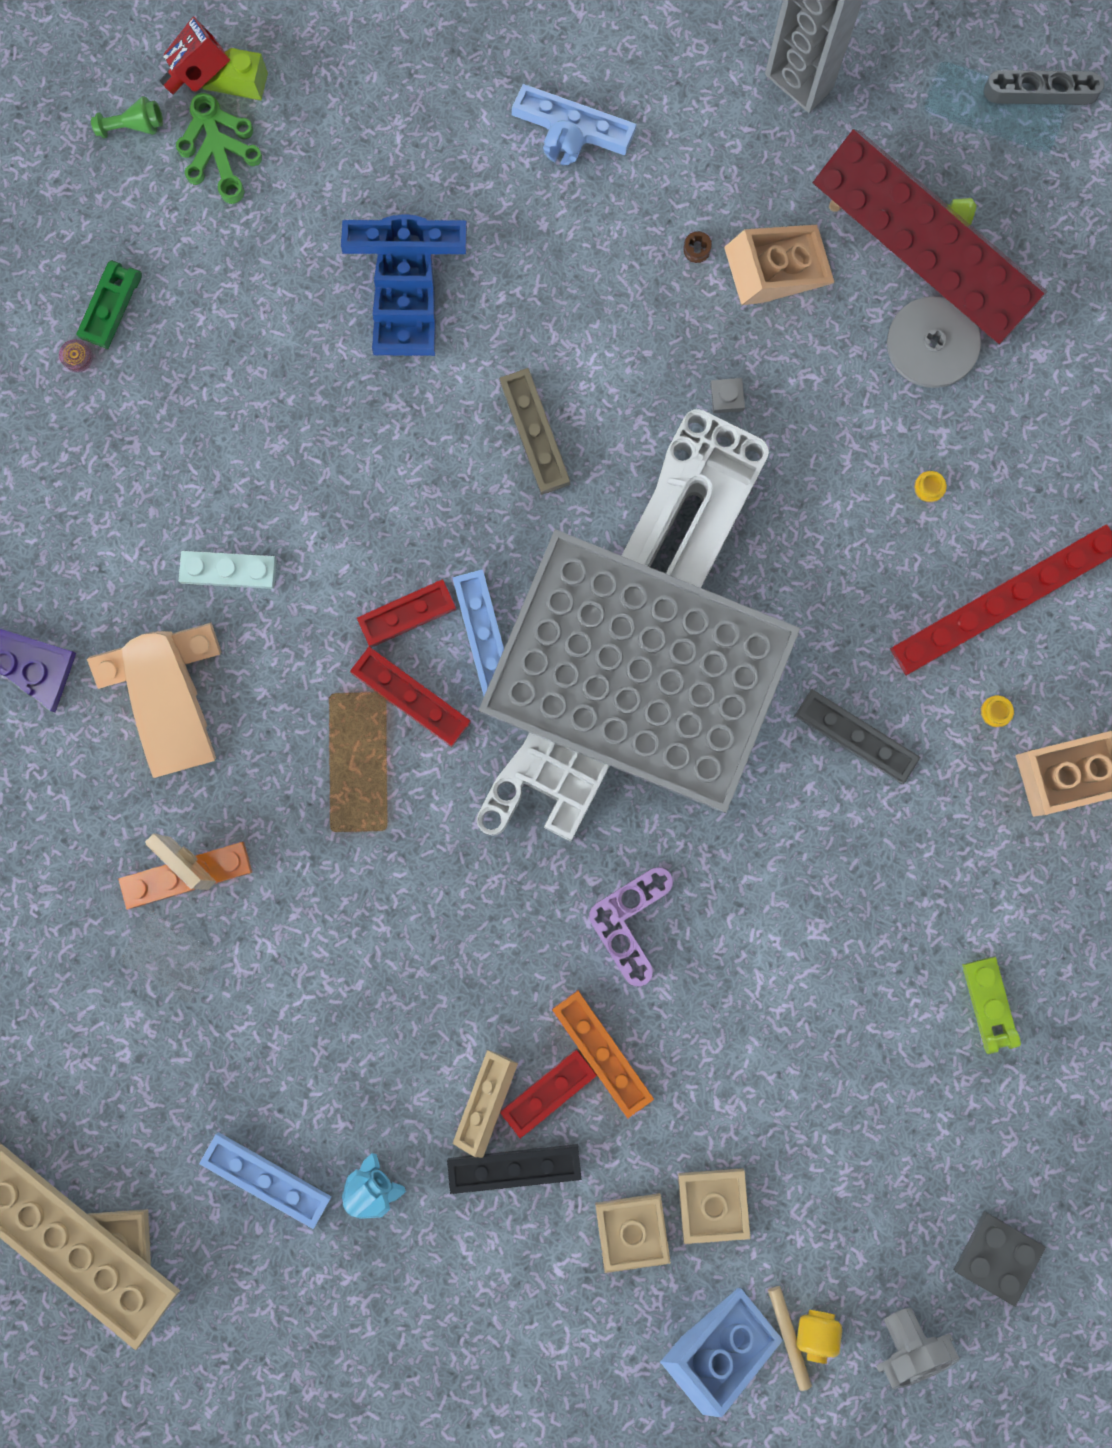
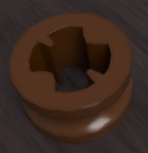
M695 231L690 233L684 242L683 250L685 257L693 263L705 261L710 255L712 241L704 232ZM697 241L701 242L702 248L700 253H695L694 247H692Z

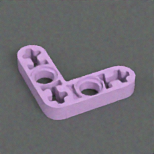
M663 868L650 869L597 902L589 912L592 926L624 978L633 986L641 987L646 985L651 980L653 969L624 920L660 899L671 890L673 886L672 876ZM652 874L664 875L667 879L663 883L665 888L660 891L656 887L648 891L652 898L646 901L644 891L637 886V883L643 880L644 886H647L653 881ZM633 889L638 892L640 902L635 908H627L623 905L621 899L626 890ZM600 907L604 910L610 909L613 914L609 916V920L613 926L617 922L622 926L621 929L612 931L607 938L602 934V931L608 930L603 922L597 923L594 919L598 916L596 910ZM623 934L629 938L630 946L626 952L617 953L612 949L611 941L616 935ZM634 950H637L639 956L633 957L637 965H645L647 968L643 972L645 978L639 980L637 977L631 979L629 973L633 970L629 962L627 961L624 965H621L619 961L629 957Z

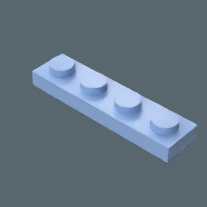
M482 569L452 578L483 696H485L504 647Z
M219 1132L215 1134L199 1163L312 1229L317 1225L332 1197Z

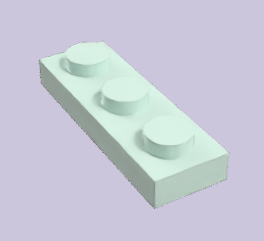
M181 551L178 582L181 584L274 589L277 558L275 556Z

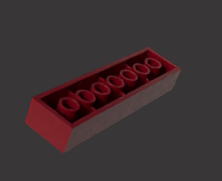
M852 129L812 182L998 344H1001L1048 292L860 130Z

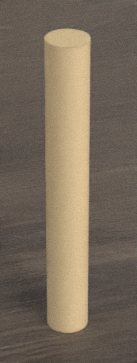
M781 1287L770 1288L768 1293L799 1390H808L812 1387L802 1353L797 1347V1337Z

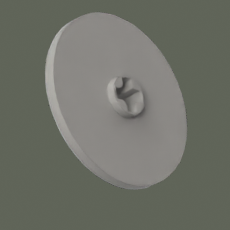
M924 297L904 306L893 319L887 335L888 354L896 370L910 382L928 388L949 386L964 378L975 365L981 348L978 326L943 297ZM933 336L939 338L935 348L929 346V339Z

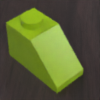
M235 48L226 50L225 53L230 58V61L202 88L204 90L262 101L268 71L261 53Z

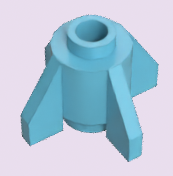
M371 1153L363 1161L360 1169H356L347 1177L342 1200L343 1207L350 1216L359 1219L383 1217L390 1210L389 1203L397 1200L406 1192L404 1186L393 1182L390 1183L388 1177L379 1170L380 1165L377 1154Z

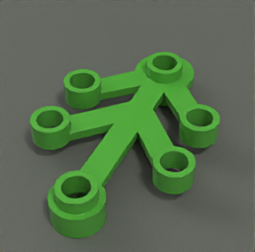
M207 93L197 94L193 97L190 104V113L193 119L183 137L177 140L176 149L182 157L189 158L196 152L194 142L203 127H205L207 136L192 164L185 168V176L188 182L193 185L202 183L205 178L203 171L213 154L221 176L218 182V191L222 199L229 204L238 203L243 199L245 190L240 179L233 176L225 149L244 158L249 166L259 165L262 161V154H260V149L257 146H248L219 132L216 122L234 129L240 139H248L252 136V124L246 118H237L221 110L220 104L215 97ZM203 108H211L208 112L201 113ZM242 125L248 126L245 132L238 131ZM191 144L188 150H181L182 145ZM251 152L257 153L254 159H248L247 156ZM199 171L200 173L196 178H191V172ZM234 188L238 190L233 195H227L230 189Z

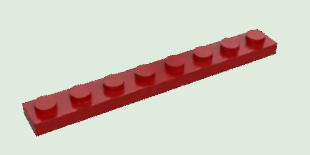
M1107 524L891 647L890 650L904 674L907 676L1112 558L1111 529Z

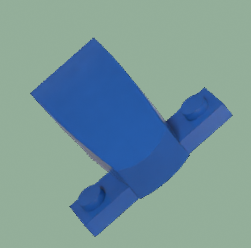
M408 214L393 215L382 218V220H342V254H378L374 276L375 295L372 313L374 320L373 355L435 356V291L431 254H466V220H427L423 217Z

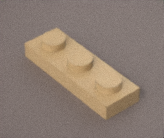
M487 1050L453 1140V1145L474 1157H484L518 1063L497 1052Z

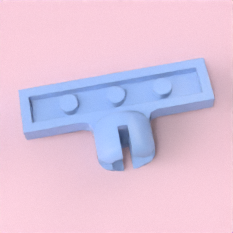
M525 84L522 85L512 106V116L549 129L544 140V153L547 158L555 163L560 151L564 152L565 154L560 163L563 166L575 162L582 146L586 143L626 155L636 131L637 124Z

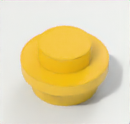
M926 471L916 479L914 489L916 495L921 500L936 502L945 494L947 484L940 473Z
M995 695L989 697L981 706L983 720L992 727L1007 725L1014 715L1012 703L1004 696Z

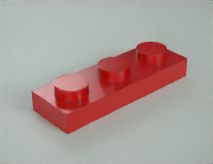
M442 579L357 617V621L369 647L372 648L457 609Z
M576 1048L500 1111V1114L521 1139L593 1080L597 1074Z

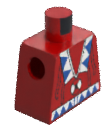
M194 16L165 51L163 57L170 69L160 79V82L173 95L184 83L192 91L196 92L230 61V58L217 39Z

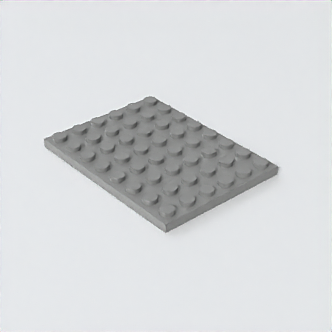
M555 529L478 711L723 813H727L800 628Z

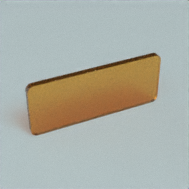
M376 692L333 693L329 697L330 829L333 832L384 831L388 826L386 699Z

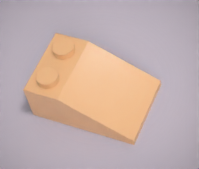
M818 225L745 229L724 247L741 305L765 303L834 283Z

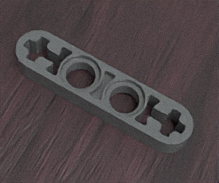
M998 70L991 73L983 92L989 101L997 104L1088 105L1096 102L1104 88V81L1099 74L1090 71ZM1029 83L1035 87L1036 91H1027L1023 88L1022 84ZM1052 84L1062 85L1065 88V92L1056 91Z

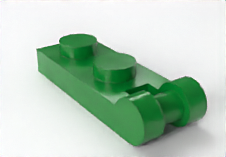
M113 260L107 263L76 333L80 339L109 349L131 296L142 278L141 271L134 268L125 269L122 267V264ZM118 279L122 280L121 286L115 285V281Z

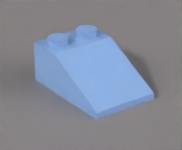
M737 1288L681 1336L660 1363L702 1415L722 1418L783 1339L741 1288Z

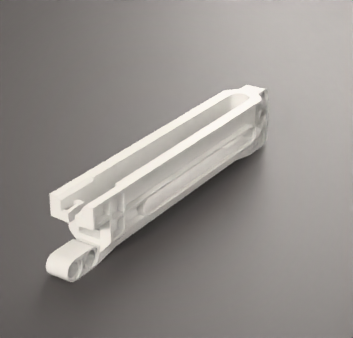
M694 409L688 412L667 450L656 490L621 556L651 567L684 501L691 495L701 498L702 504L666 574L701 588L768 458L769 449L766 442L704 410ZM698 423L704 428V431L694 433L689 429L688 425ZM727 437L732 442V445L722 447L716 439ZM684 450L689 454L690 458L684 461L678 460L674 452ZM755 451L759 454L760 460L750 461L745 456V452ZM529 733L522 747L496 778L478 813L477 825L481 831L491 836L502 833L521 800L522 787L526 784L557 801L544 828L571 842L610 766ZM510 783L516 787V795L511 800H502L498 795V790L501 785ZM489 812H497L501 816V824L493 830L487 829L483 823L484 816Z

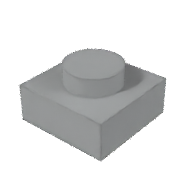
M742 378L711 380L713 414L744 411Z

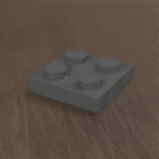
M984 1211L953 1270L1016 1307L1046 1247Z

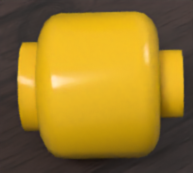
M809 1309L808 1315H802L799 1319L798 1349L807 1353L806 1360L827 1364V1357L835 1358L840 1354L842 1325L835 1320V1314Z

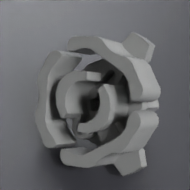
M912 1308L902 1309L884 1319L898 1352L894 1353L890 1359L876 1366L879 1372H885L893 1390L921 1382L959 1362L960 1358L952 1344L953 1338L951 1334L926 1339Z

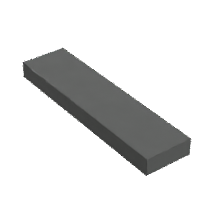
M813 689L810 690L794 715L800 721L902 785L905 784L921 758Z

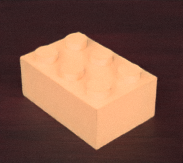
M1112 731L1016 755L1033 817L1112 799Z

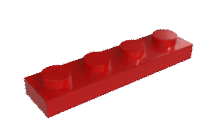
M371 647L366 649L350 670L353 676L451 748L471 723V720Z

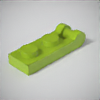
M996 957L962 964L986 1053H996L999 1051V1048L1007 1046L1009 1049L1020 1047V1037L1015 1029ZM1001 1024L1003 1034L994 1036L992 1026Z

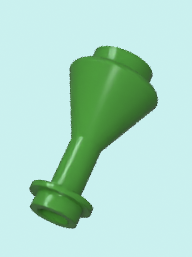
M142 96L121 115L104 118L100 112L96 113L95 117H91V126L95 135L102 136V138L108 137V131L124 127L155 135L157 127L163 126V117L158 103L155 100L149 101L147 97Z

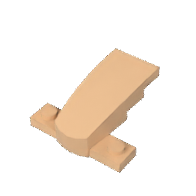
M212 623L176 633L168 631L145 633L130 640L122 648L93 655L87 659L98 689L124 681L127 682L136 726L153 778L213 762L216 759L206 730L207 723L196 698L197 691L185 665L221 654Z

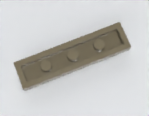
M529 368L500 377L499 381L540 494L543 495L569 486V476Z

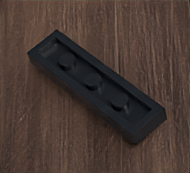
M578 1144L484 1154L483 1158L471 1155L447 1159L450 1194L582 1180Z

